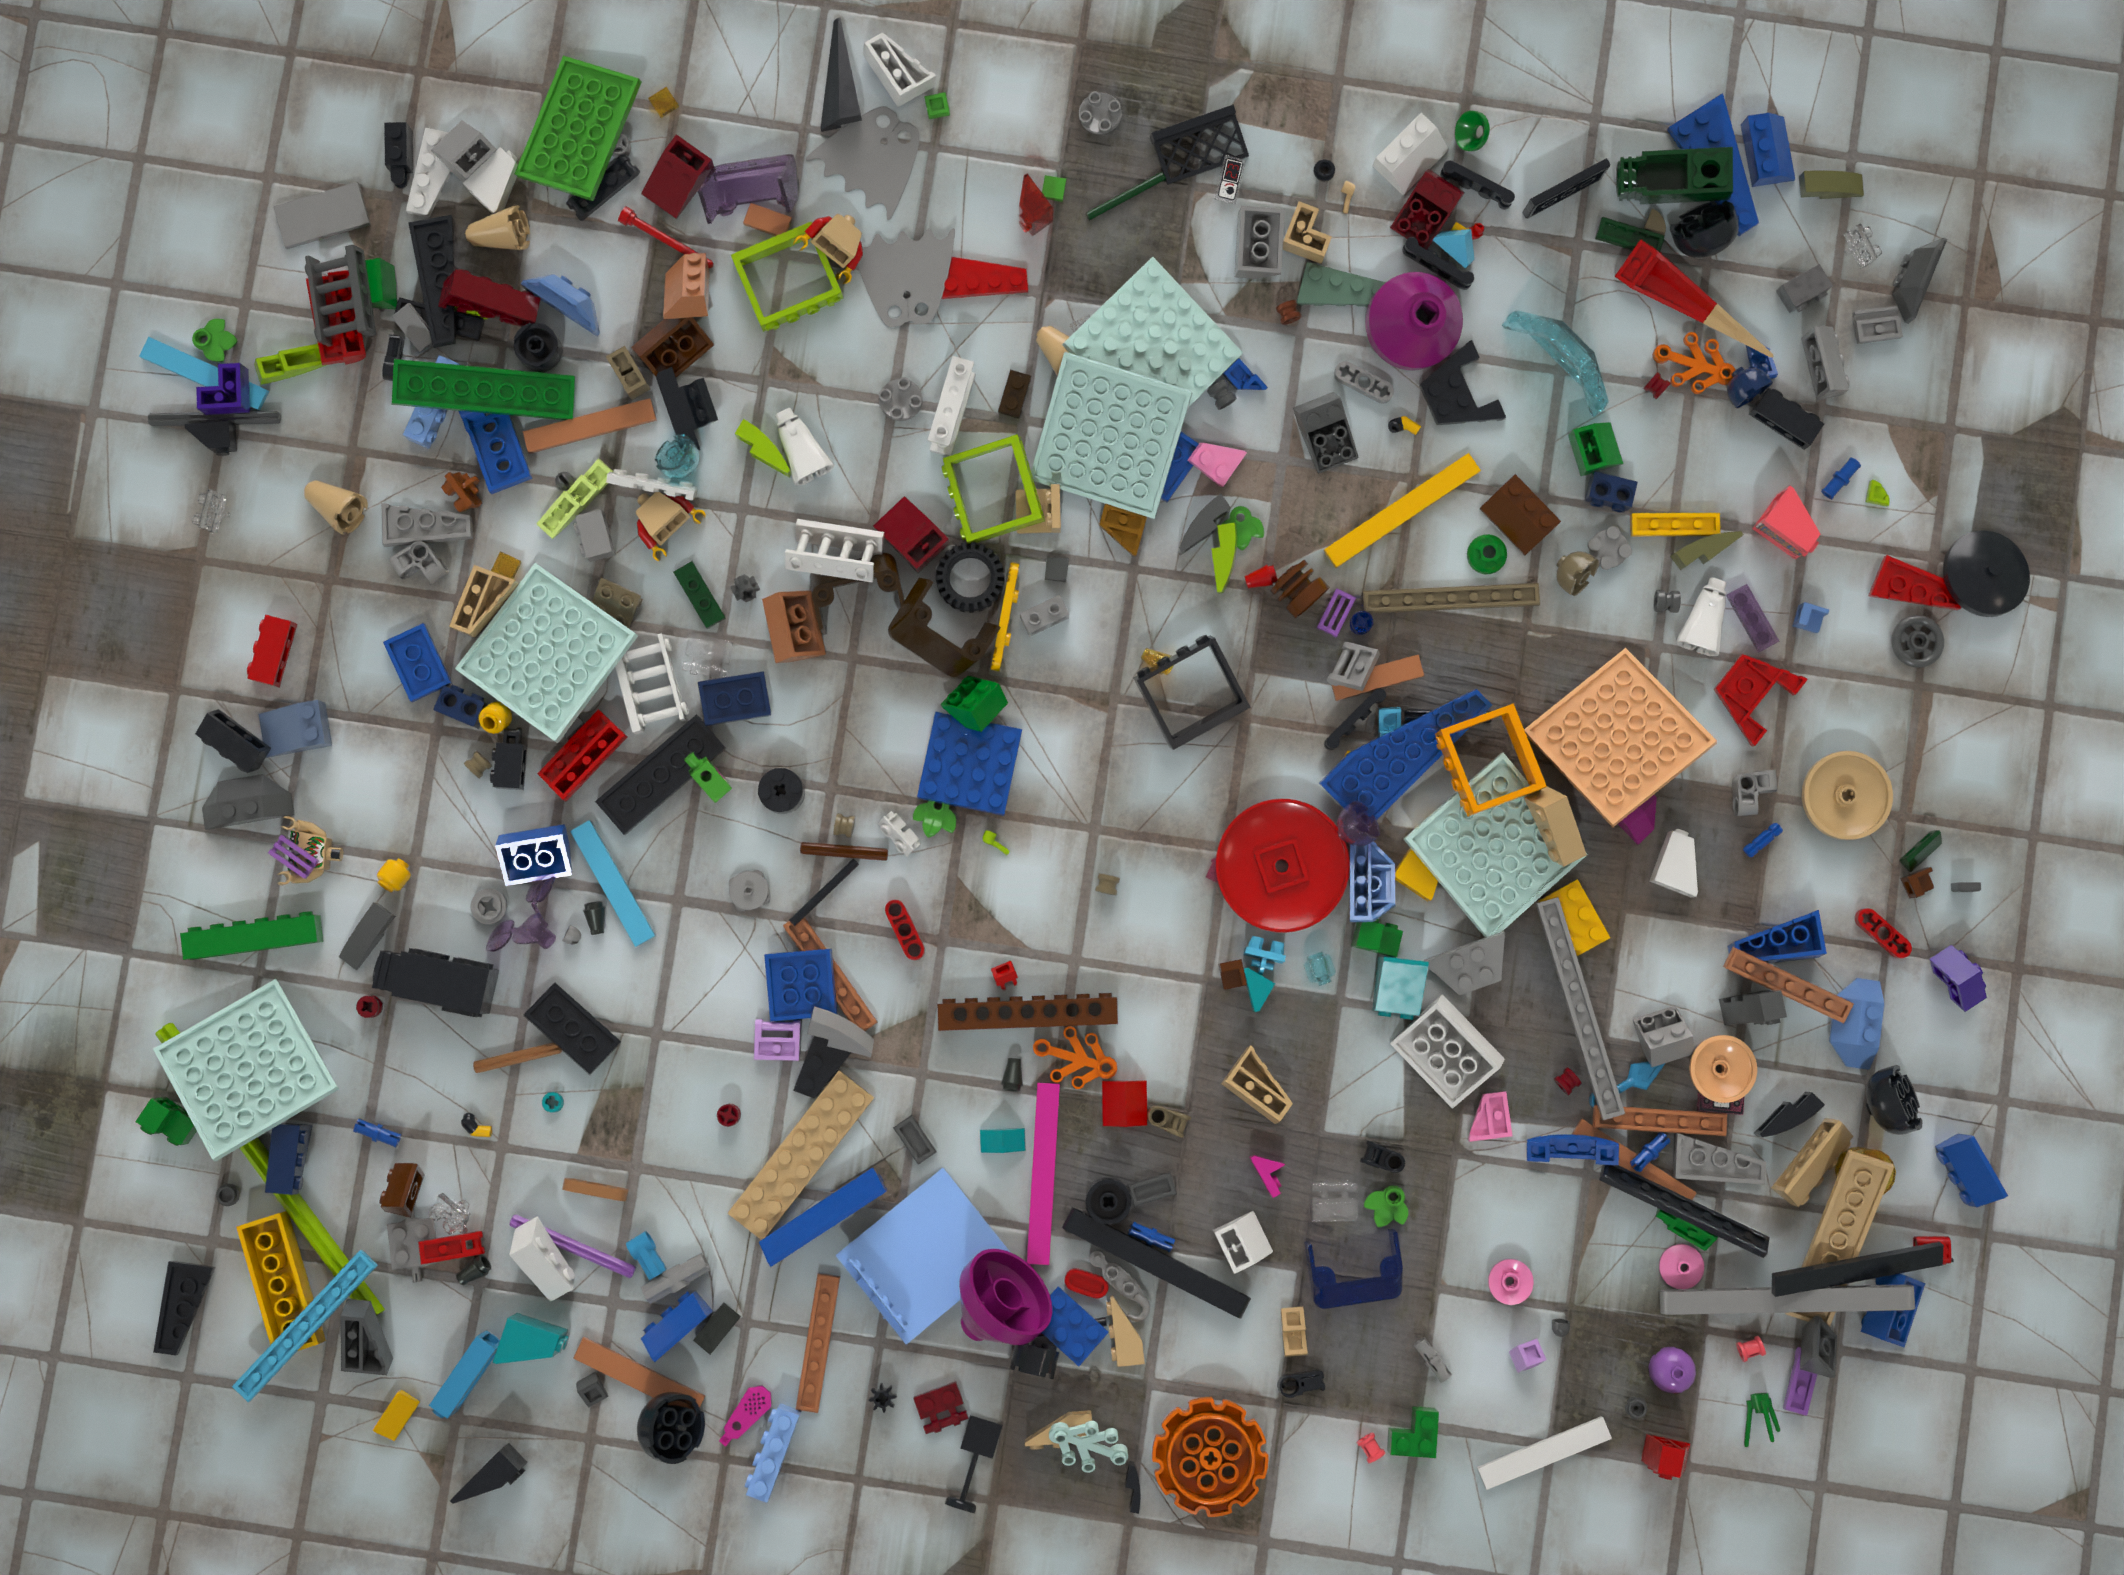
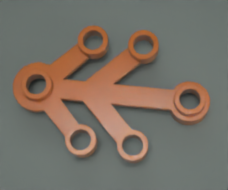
M1694 332L1687 333L1683 338L1684 344L1689 347L1694 358L1673 352L1665 344L1657 346L1653 351L1652 356L1657 363L1663 364L1669 360L1691 368L1683 373H1675L1671 377L1670 383L1674 387H1680L1685 381L1704 372L1712 375L1705 380H1696L1692 383L1691 390L1694 394H1701L1706 388L1716 383L1728 385L1733 378L1731 374L1736 371L1734 366L1725 363L1718 351L1719 343L1715 339L1708 340L1704 345V350L1710 353L1715 365L1707 363L1697 344L1698 336ZM1688 336H1691V337L1694 338V342H1693V343H1691V342L1688 341V339H1687ZM1708 344H1714L1715 349H1710L1708 347ZM1660 350H1665L1667 355L1662 356ZM1723 370L1729 372V377L1723 375ZM1674 377H1679L1681 383H1676ZM1695 384H1700L1702 389L1697 390Z
M1072 1026L1066 1027L1063 1034L1066 1039H1069L1075 1053L1051 1046L1046 1039H1038L1033 1045L1034 1053L1037 1056L1044 1057L1049 1054L1072 1062L1061 1069L1052 1070L1050 1078L1056 1083L1084 1066L1094 1069L1083 1076L1073 1077L1071 1083L1075 1089L1083 1088L1086 1083L1097 1077L1103 1079L1112 1078L1117 1072L1116 1061L1104 1055L1098 1043V1037L1094 1033H1088L1085 1036V1043L1091 1046L1097 1060L1087 1057L1076 1036L1077 1031ZM1069 1028L1074 1030V1036L1072 1037L1066 1035V1030ZM1089 1035H1093L1096 1038L1093 1044L1087 1042ZM1044 1043L1047 1047L1044 1052L1038 1050V1045ZM1104 1063H1108L1110 1065V1070L1108 1072H1104L1102 1070V1065ZM1056 1071L1061 1073L1059 1080H1055L1052 1077ZM1076 1078H1080L1083 1081L1080 1087L1074 1085Z

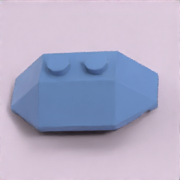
M554 274L522 281L521 285L526 291L532 292L534 296L541 298V301L598 337L600 331L595 306L590 298L591 294L581 287L576 289L571 286L573 283L564 276L559 278Z
M1350 840V922H1374L1395 906V863L1373 840Z
M1856 978L1837 994V996L1854 1003L1844 1024L1832 1018L1829 1042L1846 1067L1869 1070L1880 1045L1884 999L1880 981Z

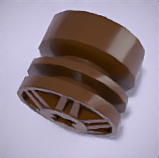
M1305 560L1284 572L1270 590L1273 595L1277 594L1280 590L1284 591L1278 598L1279 602L1287 597L1291 599L1286 609L1295 619L1312 606L1330 588L1321 577L1316 578L1312 582L1309 580L1314 569L1311 568L1303 573L1302 570L1308 565Z

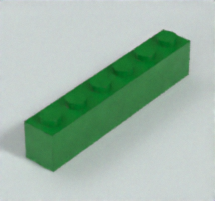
M313 911L300 912L299 917L291 918L290 914L278 915L277 920L269 921L268 917L256 918L254 919L255 923L246 924V920L234 921L232 926L224 927L222 923L210 925V929L202 930V927L187 928L188 932L180 933L183 960H196L323 942L321 915H313Z

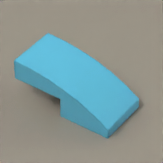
M1400 707L1378 708L1379 737L1401 726Z

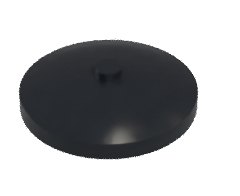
M1987 530L1970 532L1955 541L1945 555L1943 563L1945 585L1952 598L1968 612L1983 617L2001 616L2015 609L2026 597L2030 585L2028 563L2018 546L2004 535Z

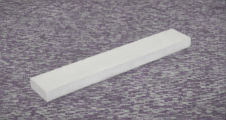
M1600 1416L1478 1466L1477 1469L1485 1489L1488 1490L1608 1441L1612 1437L1604 1418Z

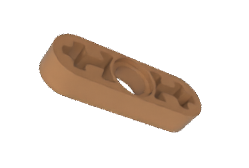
M564 1178L562 1190L617 1201H626L628 1189L574 1178Z

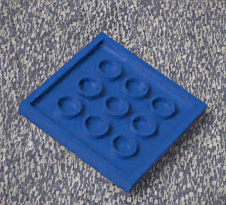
M935 712L917 798L1004 816L1022 729L989 723L980 732L965 728L950 714Z

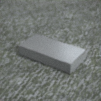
M407 303L392 316L419 352H422L432 344L429 326L411 303Z

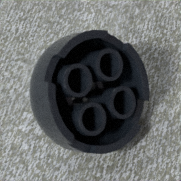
M1723 201L1722 205L1713 206L1709 202L1679 216L1681 221L1670 226L1673 241L1680 252L1689 257L1703 258L1716 255L1735 240L1739 231V219L1731 202ZM1697 215H1702L1705 227L1703 222H1699ZM1681 228L1683 229L1685 237H1683V234L1681 233Z
M1899 1065L1881 1069L1872 1075L1866 1089V1107L1869 1114L1874 1117L1882 1129L1891 1134L1903 1135L1920 1130L1923 1120L1917 1116L1920 1104L1907 1074L1901 1075Z
M666 1392L652 1398L642 1409L637 1422V1437L643 1451L651 1458L667 1464H678L687 1460L686 1457L693 1449L699 1447L705 1431L704 1412L700 1411L696 1399L678 1392ZM672 1401H682L688 1404L692 1409L679 1405L667 1404ZM681 1425L687 1428L685 1431L678 1429V1426Z

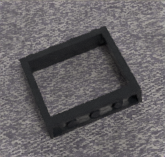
M1203 635L1195 640L1196 643L1188 647L1185 645L1175 651L1176 654L1172 657L1165 656L1157 660V665L1150 669L1149 667L1142 668L1137 672V676L1133 677L1168 746L1172 750L1251 708L1215 637L1211 635ZM1209 646L1236 700L1171 735L1144 681Z

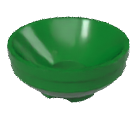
M1470 110L1463 113L1455 127L1456 143L1465 151L1481 149L1487 142L1490 133L1488 119L1483 113ZM1479 126H1482L1483 134L1478 138L1476 131Z
M1494 535L1478 536L1470 543L1467 549L1469 565L1480 574L1496 573L1504 566L1507 559L1505 544ZM1484 547H1493L1495 549V556L1493 558H1486L1483 555Z

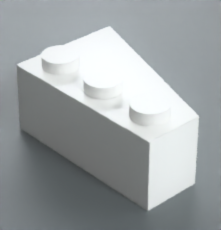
M883 32L864 42L863 56L897 107L934 87L937 75L932 71L926 70L917 59H912L904 52L902 47Z
M538 1216L515 1228L510 1257L551 1302L573 1290L574 1271L565 1261Z

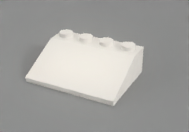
M1443 994L1431 1003L1420 1016L1416 1017L1390 1043L1452 1109L1498 1071L1505 1060Z

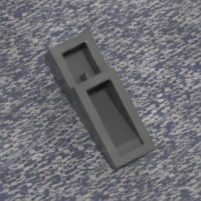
M1219 494L1210 501L1190 524L1178 550L1180 556L1217 531L1215 521L1230 512L1231 507L1222 494Z
M373 902L349 937L339 958L355 970H358L385 935L383 934L396 916L379 903Z

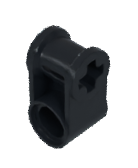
M1367 1140L1366 1144L1368 1146L1364 1158H1361L1360 1162L1393 1173H1398L1404 1169L1405 1158L1401 1154ZM1392 1156H1397L1400 1159V1165L1394 1169L1390 1168L1388 1164L1389 1159Z

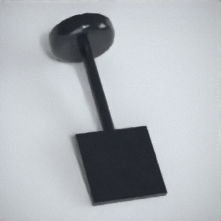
M970 1415L960 1449L972 1452L973 1457L960 1499L949 1496L946 1498L945 1505L975 1514L976 1505L965 1501L978 1456L982 1455L993 1459L1003 1425Z

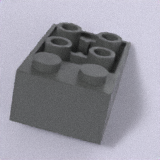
M1332 392L1293 407L1300 432L1318 474L1359 458L1341 398L1337 394Z

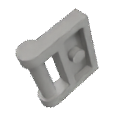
M1344 642L1338 662L1326 680L1334 686L1341 685L1363 691L1380 656V652L1378 649ZM1350 655H1353L1344 676H1341Z

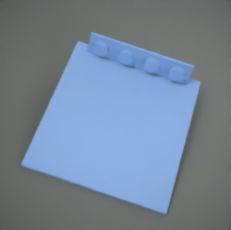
M942 1168L836 1254V1257L884 1316L883 1319H886L903 1342L908 1344L961 1300L959 1287L961 1272L978 1253L987 1249L1010 1251L945 1169Z

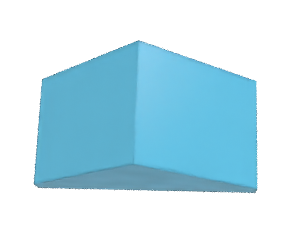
M1471 229L1441 231L1434 237L1433 241L1464 268L1468 267L1475 260Z

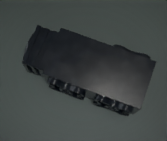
M409 948L408 952L401 951V953L380 950L373 971L372 988L392 992L391 996L442 1006V1011L477 1018L482 1017V1014H490L499 970L493 969L494 964L460 957H453V960H449L450 955L416 948Z

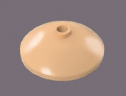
M1728 1035L1712 1036L1702 1041L1694 1050L1689 1065L1690 1077L1698 1092L1707 1099L1720 1103L1734 1102L1743 1098L1754 1086L1757 1077V1062L1751 1049L1740 1039ZM1717 1065H1721L1722 1071L1720 1073L1716 1071Z

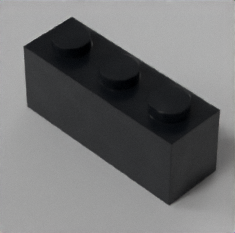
M1770 388L1762 393L1749 414L1803 450L1811 446L1825 424L1820 421L1817 415L1807 413L1801 409L1800 404L1785 399L1780 391L1776 389L1771 390Z
M219 709L208 712L195 733L204 744L212 746L223 758L229 759L236 764L239 770L247 773L258 770L271 750V747Z

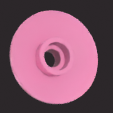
M1676 1244L1666 1249L1659 1261V1271L1661 1277L1669 1286L1676 1289H1689L1701 1280L1704 1274V1261L1701 1254L1695 1248L1686 1244ZM1685 1263L1687 1270L1682 1272L1680 1266Z
M1506 1259L1498 1262L1492 1268L1488 1277V1286L1491 1294L1498 1301L1507 1305H1516L1525 1301L1530 1296L1534 1285L1530 1269L1524 1263L1515 1259ZM1508 1277L1513 1278V1283L1511 1285L1506 1284V1279Z

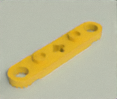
M1010 563L999 622L1001 628L997 633L994 658L992 659L991 670L999 672L1004 647L1009 646L1011 633H1007L1012 604L1017 603L1019 590H1015L1020 565L1018 563Z

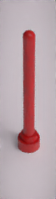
M627 206L623 208L618 217V222L623 225H634L684 255L698 253L639 219L635 211ZM707 258L708 268L710 269L714 263Z

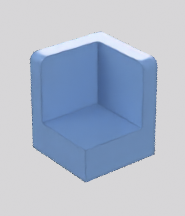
M1804 602L1798 605L1792 626L1818 633L1823 617L1829 614V609Z

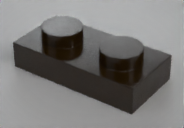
M1010 369L998 413L1019 419L1031 381V375Z

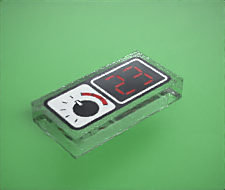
M1227 155L1224 156L1215 200L1236 204L1246 160Z

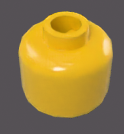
M498 701L491 702L479 714L480 726L492 734L500 733L512 721L511 710Z
M399 858L396 861L388 859L377 873V883L391 893L393 890L400 891L411 877V873L407 869L409 865Z

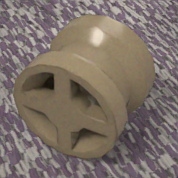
M478 751L473 753L471 760L464 762V765L479 779L483 776V772L486 769L492 767V764Z
M837 813L833 835L844 834L846 837L851 838L854 830L855 816L844 817L842 814Z
M1099 873V885L1096 886L1095 891L1116 896V885L1119 883L1120 878Z

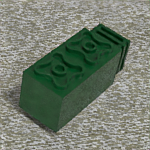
M1733 147L1642 151L1641 156H1636V158H1632V156H1628L1625 159L1620 157L1616 167V192L1619 201L1635 199L1640 200V204L1730 200L1733 193Z

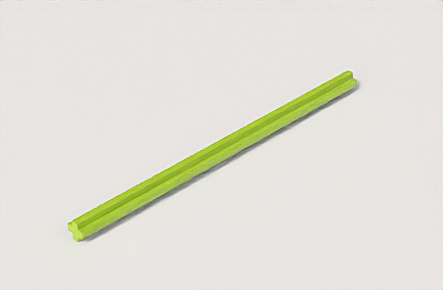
M173 1023L164 1025L162 1029L155 1033L161 1043L180 1034ZM257 1137L239 1149L266 1184L269 1152ZM273 1193L335 1277L349 1262L348 1258L300 1194ZM365 1281L349 1296L354 1300L371 1301L376 1316L385 1310Z

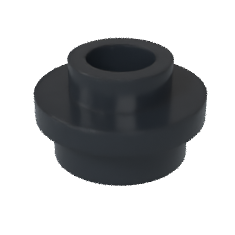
M1319 160L1314 166V175L1320 181H1329L1335 174V166L1329 160ZM1325 168L1328 170V173L1322 174L1320 170Z

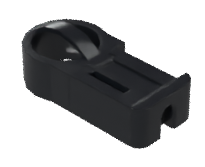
M389 334L388 348L382 369L384 380L393 381L394 359H402L404 340L401 336Z
M1318 1369L1284 1374L1279 1378L1277 1388L1287 1398L1303 1395V1392L1318 1390L1319 1388L1321 1391H1324V1375ZM1287 1378H1293L1296 1380L1283 1383V1381ZM1297 1386L1296 1390L1291 1394H1286L1282 1390L1285 1387Z

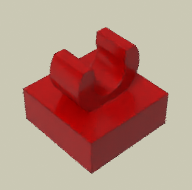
M1012 961L991 968L997 986H1001L1002 990H1006L1005 983L1012 981L1014 986L1017 985L1016 979L1018 976Z

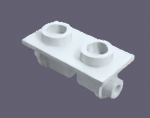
M891 811L886 816H883L878 823L882 833L890 837L895 843L897 850L904 853L907 857L921 845L920 839L910 828L904 833L901 829L906 826V823L897 813L894 814Z

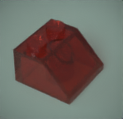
M1027 173L1023 177L1018 216L1020 219L1019 225L1023 231H1029L1034 236L1053 222V207Z

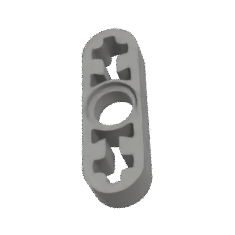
M1343 361L1339 363L1334 371V376L1338 382L1378 403L1384 404L1389 402L1394 394L1393 386L1390 383L1350 362ZM1348 368V373L1354 376L1355 372L1358 373L1354 383L1351 382V376L1345 375V377H1342V372L1339 369ZM1361 377L1368 378L1370 386L1367 388L1360 387L1358 379ZM1374 382L1377 383L1375 388L1379 390L1386 388V393L1389 396L1385 395L1384 397H1380V392L1376 389H1374L1373 393L1370 392L1374 385Z

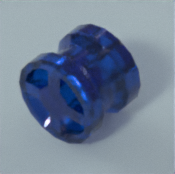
M1366 611L1356 612L1350 620L1349 626L1351 631L1357 635L1366 634L1373 626L1372 616Z

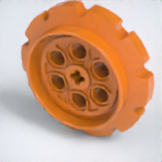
M1212 1397L1189 1400L1187 1410L1176 1407L1162 1421L1161 1425L1165 1430L1164 1434L1155 1435L1152 1446V1460L1159 1463L1160 1466L1158 1469H1155L1154 1474L1165 1495L1170 1493L1176 1495L1174 1504L1177 1507L1194 1515L1200 1509H1204L1208 1517L1224 1516L1232 1513L1231 1508L1233 1504L1237 1503L1244 1507L1258 1493L1259 1488L1255 1482L1257 1479H1265L1268 1469V1453L1260 1450L1261 1446L1266 1443V1439L1255 1419L1245 1420L1246 1410L1240 1405L1227 1399H1223L1221 1404L1216 1405ZM1210 1429H1218L1219 1436L1217 1438L1210 1439L1207 1436ZM1188 1438H1197L1198 1444L1195 1447H1188L1186 1445ZM1229 1443L1237 1445V1450L1234 1453L1230 1454L1225 1451V1447ZM1209 1452H1213L1215 1457L1211 1458V1461H1207L1205 1457L1209 1455ZM1186 1460H1192L1195 1462V1466L1191 1470H1185L1183 1463ZM1224 1467H1233V1474L1231 1476H1224L1222 1474ZM1211 1475L1213 1480L1210 1484L1204 1485L1201 1483L1202 1476Z

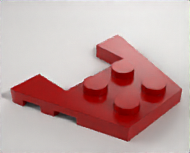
M1742 654L1716 685L1714 691L1749 744L1754 747L1767 730L1752 719L1750 714L1772 686L1778 683L1794 696L1808 679Z

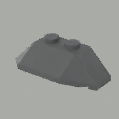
M1941 238L1916 248L1909 255L1906 254L1900 266L1903 269L1901 274H1897L1892 286L1895 288L1892 295L1905 323L1909 324L1918 314L1948 240L1946 238Z
M261 774L218 781L203 805L202 812L205 830L293 816L294 808L292 794Z

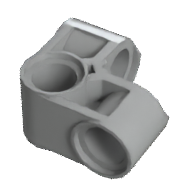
M421 541L414 542L389 559L401 580L412 576L420 569L431 585L449 573L447 567L437 556L433 548ZM425 547L426 554L419 558L418 551Z
M1776 770L1744 773L1733 778L1732 792L1735 816L1758 815L1759 794L1773 793L1778 790ZM1742 778L1747 779L1749 783L1747 789L1741 786Z

